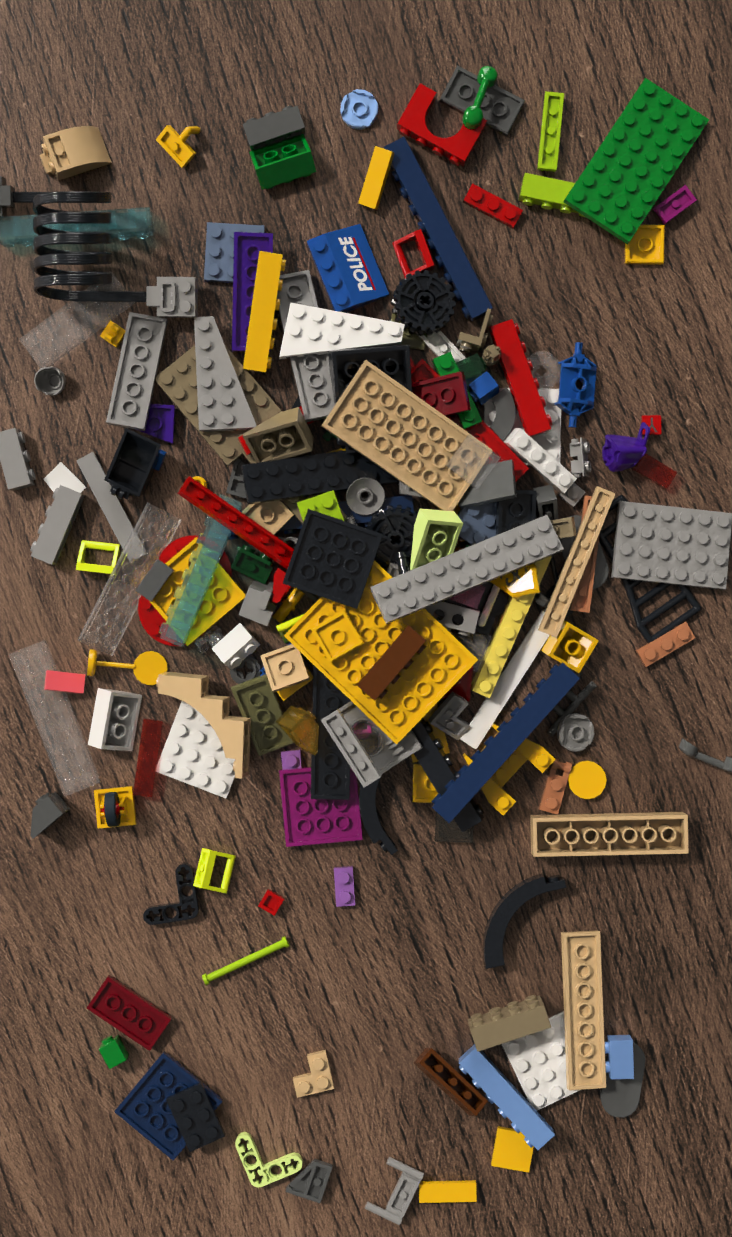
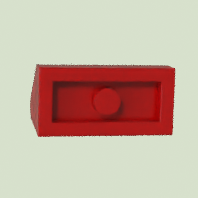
M422 229L414 231L392 243L405 279L407 274L414 275V272L418 270L420 273H423L425 270H434V262ZM415 240L424 265L410 272L401 245Z
M277 568L274 573L273 602L281 603L291 586L283 584L286 572L280 568Z

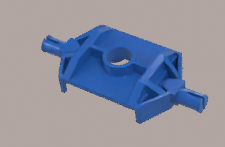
M580 342L575 343V352L572 357L558 362L559 365L561 364L559 399L558 402H555V405L569 414V428H577V416L594 408L597 366L582 354L583 343ZM577 379H579L582 382V388L580 390L576 387L575 384Z

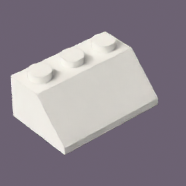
M98 688L88 745L99 749L132 751L142 695Z

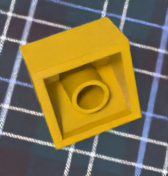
M564 620L557 638L550 635L541 651L580 673L599 640Z

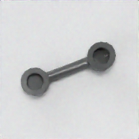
M681 739L679 749L685 755L732 773L731 756H726L723 762L698 752L697 747L685 739Z

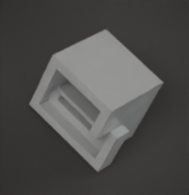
M254 580L248 588L239 615L268 626L277 607L276 604L271 603L273 582L270 581L268 585Z

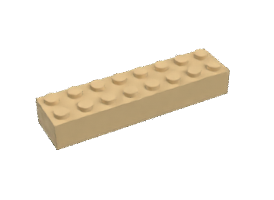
M684 812L530 815L531 854L533 857L689 854L688 815Z

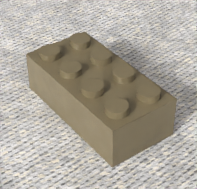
M536 995L528 996L521 1002H510L503 1008L494 1007L485 1014H473L470 1019H467L477 1052L551 1028L540 996L536 997Z

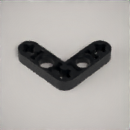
M181 863L175 871L179 902L148 907L143 914V919L147 924L156 925L189 920L197 916L199 903L196 887L193 886L195 880L194 870L190 864ZM182 867H185L186 870H189V873H187L186 878L187 880L191 879V882H184L181 884L180 881H184V875L179 873V871L182 870ZM184 886L192 888L193 893L190 896H185L182 893ZM188 905H191V908H195L192 914L186 911L180 916L179 906H182L181 910L187 909ZM170 907L174 908L177 912L173 918L168 917L166 914V910ZM160 909H163L162 916L164 919H161V915L156 916L154 920H152L151 917L147 916L150 914V911H153L154 914H158L161 912Z

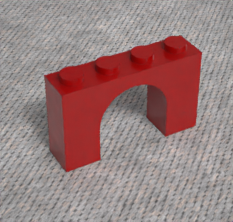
M420 83L397 123V130H399L402 136L415 139L418 145L433 149L432 151L436 155L449 158L452 164L464 167L486 127L487 120L483 118L480 126L476 129H468L463 124L459 132L452 137L440 138L433 135L426 126L425 118L436 100L437 92Z

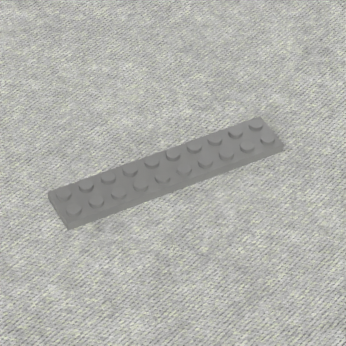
M545 515L370 587V590L385 623L388 624L563 551L564 548L548 515Z

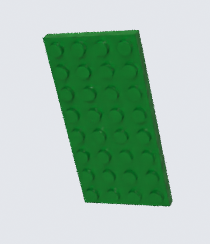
M645 78L563 202L628 245L709 119Z

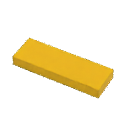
M375 146L359 198V204L378 209L395 152Z
M476 1180L420 1181L419 1203L477 1202Z

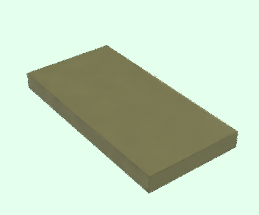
M267 674L231 687L242 717L251 718L250 736L258 756L295 743L276 694L272 692Z

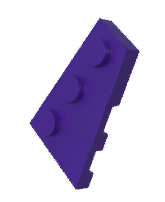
M151 404L145 431H138L174 444L176 406Z

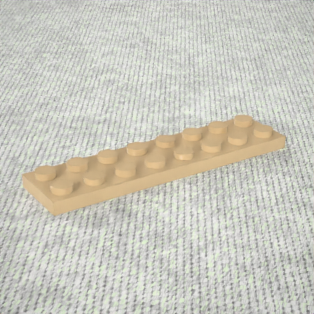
M600 931L561 932L567 1089L606 1088Z

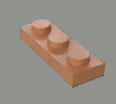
M685 621L635 651L643 665L647 667L695 639V636Z

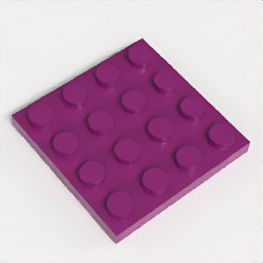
M311 767L279 770L286 847L363 840L357 776L351 767L349 800L311 799Z

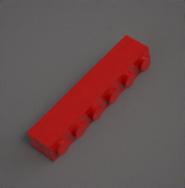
M513 319L491 326L489 332L493 344L501 349L499 361L524 431L530 437L550 431V426L553 425L550 415L545 413L544 407H546L543 396H539L537 390L540 389L537 378L532 376L533 366L530 359H526L525 353L527 350L524 342H520L518 324H514Z

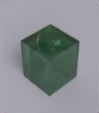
M478 353L456 362L459 371L464 372L466 382L485 373L484 368H487L486 363L482 357H479Z

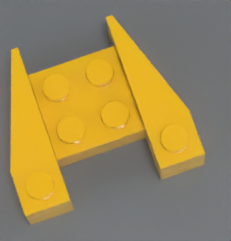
M493 723L491 726L499 732L497 730L499 726ZM527 738L481 788L488 802L503 816L516 801L502 787L518 769L529 760L539 771L544 773L556 760L540 744ZM464 753L463 757L469 766L473 760Z

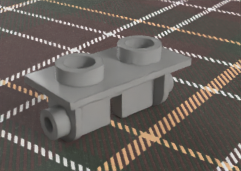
M582 437L580 442L579 439H571V443H569L570 457L578 458V460L571 461V474L576 478H580L581 474L584 477H589V472H591V462L588 461L590 444L587 442V439Z

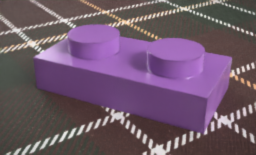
M353 866L334 867L336 907L354 906Z

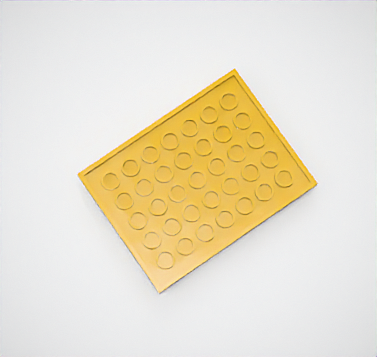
M374 560L358 609L320 597L284 637L397 745L478 659L425 608L386 624L370 587L393 577ZM345 609L364 644L330 663L312 633L311 628ZM409 625L426 639L424 643L426 648L420 654H414L411 658L414 662L407 670L403 668L398 673L401 677L394 685L390 683L385 688L388 692L381 700L379 698L373 700L357 684Z

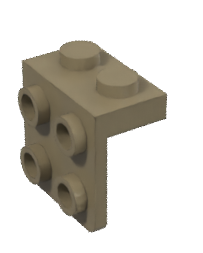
M487 308L479 337L460 332L456 347L461 352L470 353L472 351L478 353L480 348H484L488 336L485 330H489L493 315L490 314L491 309Z

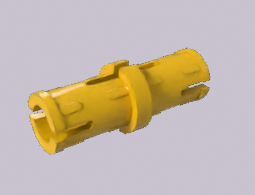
M295 588L286 600L283 599V604L272 617L279 623H283L288 614L296 609V604L305 593Z

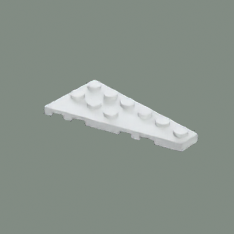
M290 303L279 359H286V357L292 356L304 357V355L328 354V350L401 345L405 324Z

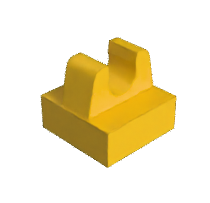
M110 320L100 337L117 348L124 338L125 330Z

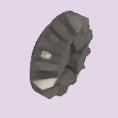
M249 655L239 666L233 670L230 669V675L237 684L259 677L261 672L258 661ZM245 662L247 668L253 670L247 673L246 679H244L243 672L237 671V669L244 667Z

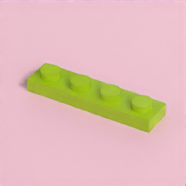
M545 91L537 170L556 172L564 93Z

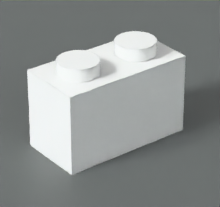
M239 623L212 650L228 668L233 670L249 654H252L260 644L249 630Z

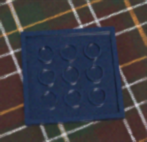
M163 1051L114 1112L170 1159L174 1160L186 1146V1143L166 1098L201 1081L168 1053ZM203 1083L216 1110L223 1099Z

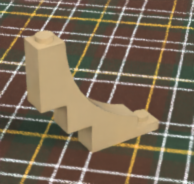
M177 672L159 674L156 681L158 694L182 700L201 713L215 730L223 747L225 757L235 759L233 763L235 778L243 779L249 775L251 718L229 716L230 697L208 695L209 676Z

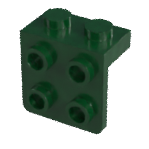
M243 545L242 548L238 546L236 549L238 553L231 568L266 585L275 566V563L272 562L273 559L262 553L260 556L254 554L256 550L246 545Z

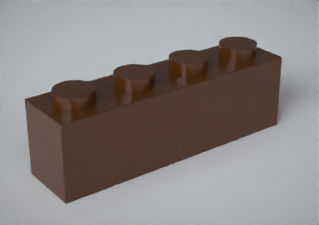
M408 625L357 686L373 700L377 698L381 700L388 692L385 688L390 683L394 685L401 677L398 673L403 668L407 670L414 662L411 659L414 654H420L426 648L424 644L426 639Z
M425 1048L415 1060L414 1064L469 1116H477L488 1102L432 1048Z

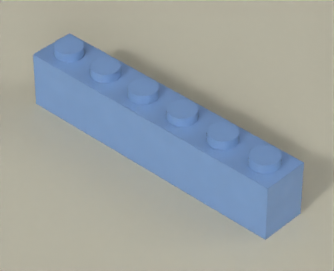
M475 1044L459 1058L460 1070L465 1075L469 1074L473 1078L472 1083L479 1090L483 1089L487 1100L499 1107L498 1111L505 1119L508 1117L512 1121L511 1126L517 1133L521 1132L525 1136L524 1140L531 1148L534 1146L539 1150L555 1135L554 1129L530 1105L526 1098L483 1051L477 1052Z

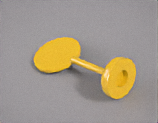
M94 649L89 651L87 676L95 675L96 666L133 669L134 675L141 683L155 685L158 675L168 670L165 658L154 651H146L140 654L135 659L134 664L97 661V651Z

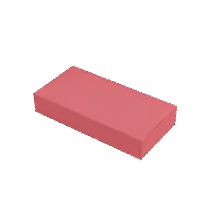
M46 671L44 690L77 694L84 693L85 674Z

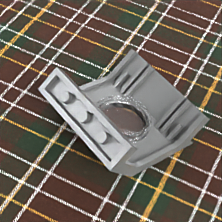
M352 701L321 720L363 787L376 781L383 773L422 748L412 729L396 745Z

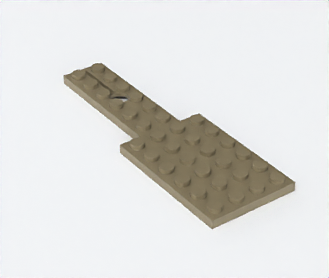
M194 345L158 374L155 382L199 432L196 352ZM225 345L256 425L258 426L282 412L246 369H243V365ZM249 430L199 432L227 467L242 455L250 464L256 463L252 454L246 455L238 440V437ZM317 495L283 499L282 501L303 525L297 502ZM341 510L343 519H346L347 516H346L345 513Z

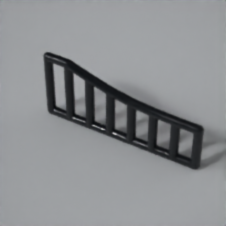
M619 495L612 501L608 512L617 507L619 501L628 502L625 496ZM616 521L603 531L601 530L599 541L612 563L614 546H611L606 537L616 531ZM621 579L633 612L636 627L647 643L666 634L702 610L701 605L689 588L684 585H677L681 590L678 595L642 619L639 607L672 584L660 583L636 600L633 588L643 581ZM686 598L692 608L654 635H651L645 626Z

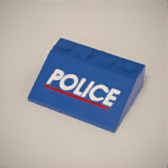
M361 224L328 232L307 241V247L334 311L348 313L389 296Z

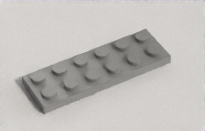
M129 312L106 420L107 424L145 431L168 323L166 318Z

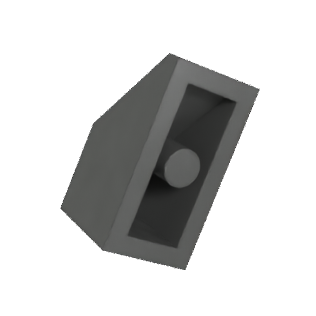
M552 484L533 488V491H537V518L548 515L550 520L558 519L557 498Z

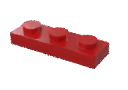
M473 183L463 200V203L513 229L523 212L522 209Z

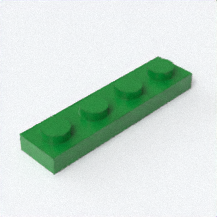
M451 352L434 358L432 361L439 377L460 372ZM468 389L471 410L457 413L464 430L482 423V419Z

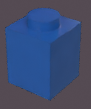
M488 371L468 384L469 393L473 401H478L481 406L500 392L499 385Z

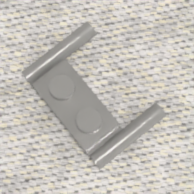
M388 1157L386 1164L402 1171V1174L389 1198L386 1209L368 1201L365 1209L400 1225L424 1173L394 1158Z

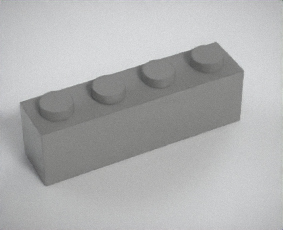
M62 485L55 489L52 497L54 499L52 506L49 505L45 516H47L45 523H42L38 529V534L40 535L31 546L32 557L51 565L57 564L85 497L84 494Z

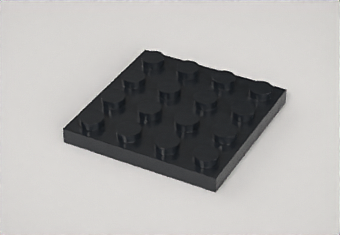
M308 509L283 584L358 609L383 534Z

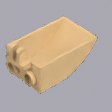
M73 127L43 136L44 144H41L44 154L40 155L42 165L46 174L55 173L58 181L112 163L98 127Z

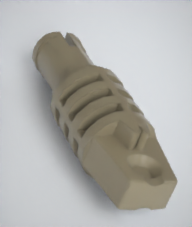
M494 344L485 348L482 360L486 366H493L499 361L501 349Z

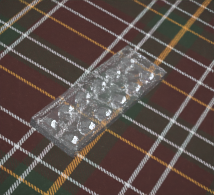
M112 273L111 284L91 285L85 291L126 290ZM70 301L19 340L40 368L49 367L108 324L110 320L112 321L135 304V302Z

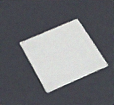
M62 462L43 479L53 492L60 485L79 493L86 488Z

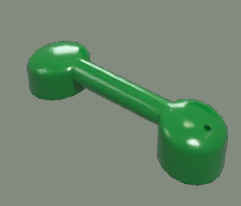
M484 66L479 70L477 81L480 87L473 106H469L465 110L462 119L464 126L468 129H476L482 122L483 112L480 108L487 88L494 86L498 77L497 71L491 66Z

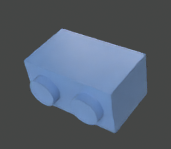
M607 1035V1042H605V1054H607V1061H605L606 1073H608L610 1079H634L633 1039L630 1035Z

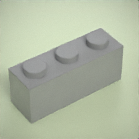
M17 428L0 432V462L8 490L11 491L35 485L33 480H36L34 470L30 469L28 463L31 461L29 452L24 448L25 436Z

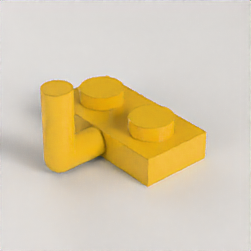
M167 125L156 138V141L181 168H184L196 154L187 144L186 140L191 134H199L200 128L198 126H189L179 135L171 125Z

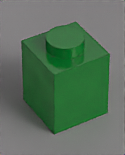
M111 1035L101 1041L102 1044L99 1047V1051L109 1069L127 1060L129 1053L119 1035L115 1037Z

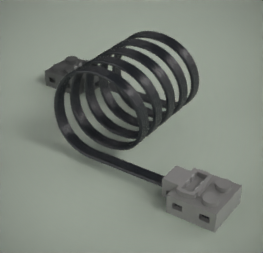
M0 176V218H7V208H15V203H33V211L37 214L33 219V231L39 235L33 239V251L39 255L33 260V270L36 274L40 275L34 279V292L36 294L62 301L146 302L148 307H157L158 317H198V278L157 277V286H146V292L70 291L46 287L55 285H106L112 283V273L66 271L45 267L48 265L111 264L112 253L63 251L45 247V245L111 244L112 233L71 232L42 226L47 224L112 223L111 212H69L42 206L49 203H111L112 193L77 191L15 192L14 187L6 185V178Z

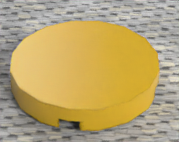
M588 760L575 764L571 768L568 777L569 788L575 795L584 799H591L600 795L607 781L602 767Z

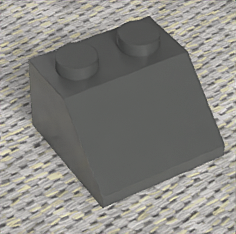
M56 791L52 794L47 792L35 801L37 805L32 810L30 834L32 839L40 835L70 809Z

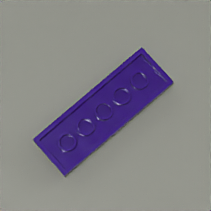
M234 232L232 350L245 351L259 251L273 253V233Z

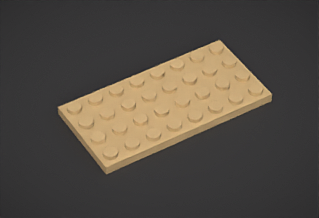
M367 360L363 362L321 425L443 511L454 510L493 451Z

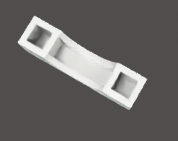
M514 428L503 441L517 456L533 466L549 485L552 484V487L557 492L565 493L576 481L577 478L521 428Z

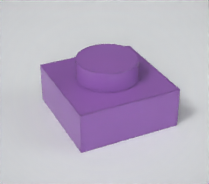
M300 749L281 751L283 770L302 768Z

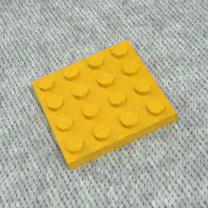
M196 537L165 563L174 571L150 603L184 643L189 646L239 604L246 594Z

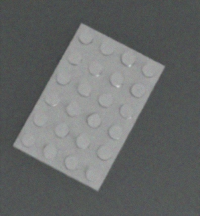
M619 501L611 578L725 590L727 585L732 513Z

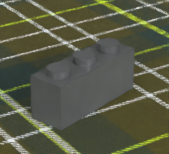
M292 105L284 107L282 111L277 113H266L264 117L259 119H248L243 124L251 151L306 134L298 106L293 107Z

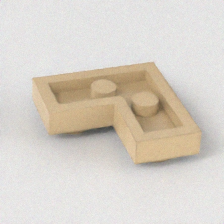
M326 1050L307 1054L311 1073L293 1077L297 1098L335 1088Z

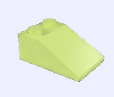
M419 509L414 524L410 570L454 552L463 526V522L454 511Z

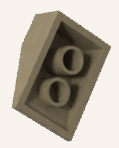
M299 407L280 412L243 434V438L256 463L286 459L311 452L313 448L314 437Z

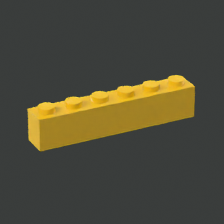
M259 251L243 369L266 372L267 369L271 368L272 357L268 356L269 349L273 350L275 338H271L272 330H276L277 319L274 318L275 310L279 311L280 299H277V292L282 291L283 280L279 279L280 271L284 272L286 260L282 259V254Z

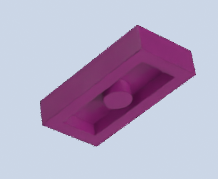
M684 185L653 210L665 225L695 203L697 199L688 187Z

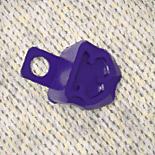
M645 422L641 423L637 438L605 435L602 456L605 465L611 472H618L635 466L646 454L647 448L645 446L650 428ZM643 429H645V437H644V439H642V431H643Z

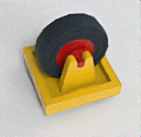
M133 786L94 790L98 829L137 824Z

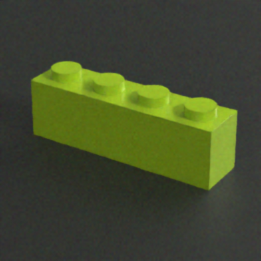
M529 173L524 174L518 201L528 206H533L534 204L541 205L543 209L547 210L552 208L560 209V212L567 214L571 212L579 213L563 202L575 183Z

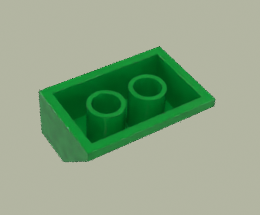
M304 134L249 152L262 190L271 189L275 185L289 183L296 178L307 177L317 172Z

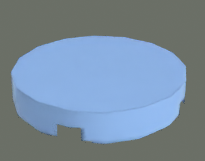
M353 90L345 95L341 102L340 113L342 119L353 129L370 127L378 116V103L376 99L366 90Z

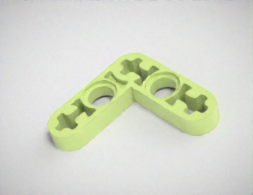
M241 1132L236 1137V1149L248 1178L254 1187H263L297 1173L302 1168L303 1159L300 1154L295 1152L263 1164L251 1134ZM241 1138H244L245 1141L248 1140V1142H247L248 1151H246V1152H245L246 1148H245L244 1144H240ZM247 1156H255L257 1159L256 1163H247ZM291 1159H294V1161H298L297 1166L290 1164ZM275 1165L280 1166L282 1172L277 1175L273 1174L271 1168ZM256 1168L259 1176L263 1175L262 1181H259V1179H254L256 1177Z

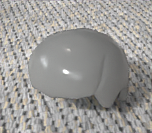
M49 366L41 368L36 372L34 383L38 391L48 396L60 394L65 389L66 378L60 369Z

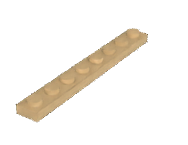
M598 486L595 488L538 628L539 631L557 638L615 493Z

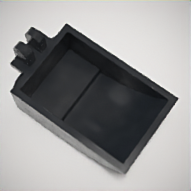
M127 428L125 429L104 479L112 486L110 490L112 495H118L120 499H128L130 495L140 497L145 493L158 462L161 444Z

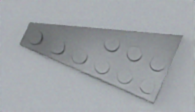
M194 317L199 432L253 429L257 426L214 317Z

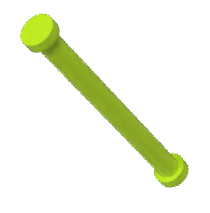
M284 936L282 940L208 975L206 973L203 974V981L207 986L211 981L281 948L290 947L286 936Z

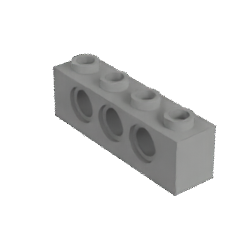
M442 601L426 608L433 617L435 610L441 609L444 611V618L437 621L449 632H451V629L459 630L458 634L469 637L470 633H475L480 611ZM455 614L463 616L464 621L461 625L453 623L452 618Z

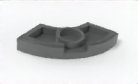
M507 387L491 399L495 406L496 415L494 422L489 428L502 441L512 430L516 415L514 399Z

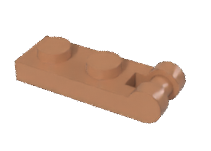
M556 759L551 764L539 810L558 815L572 763L567 761L563 763ZM557 769L563 770L562 776L556 774Z

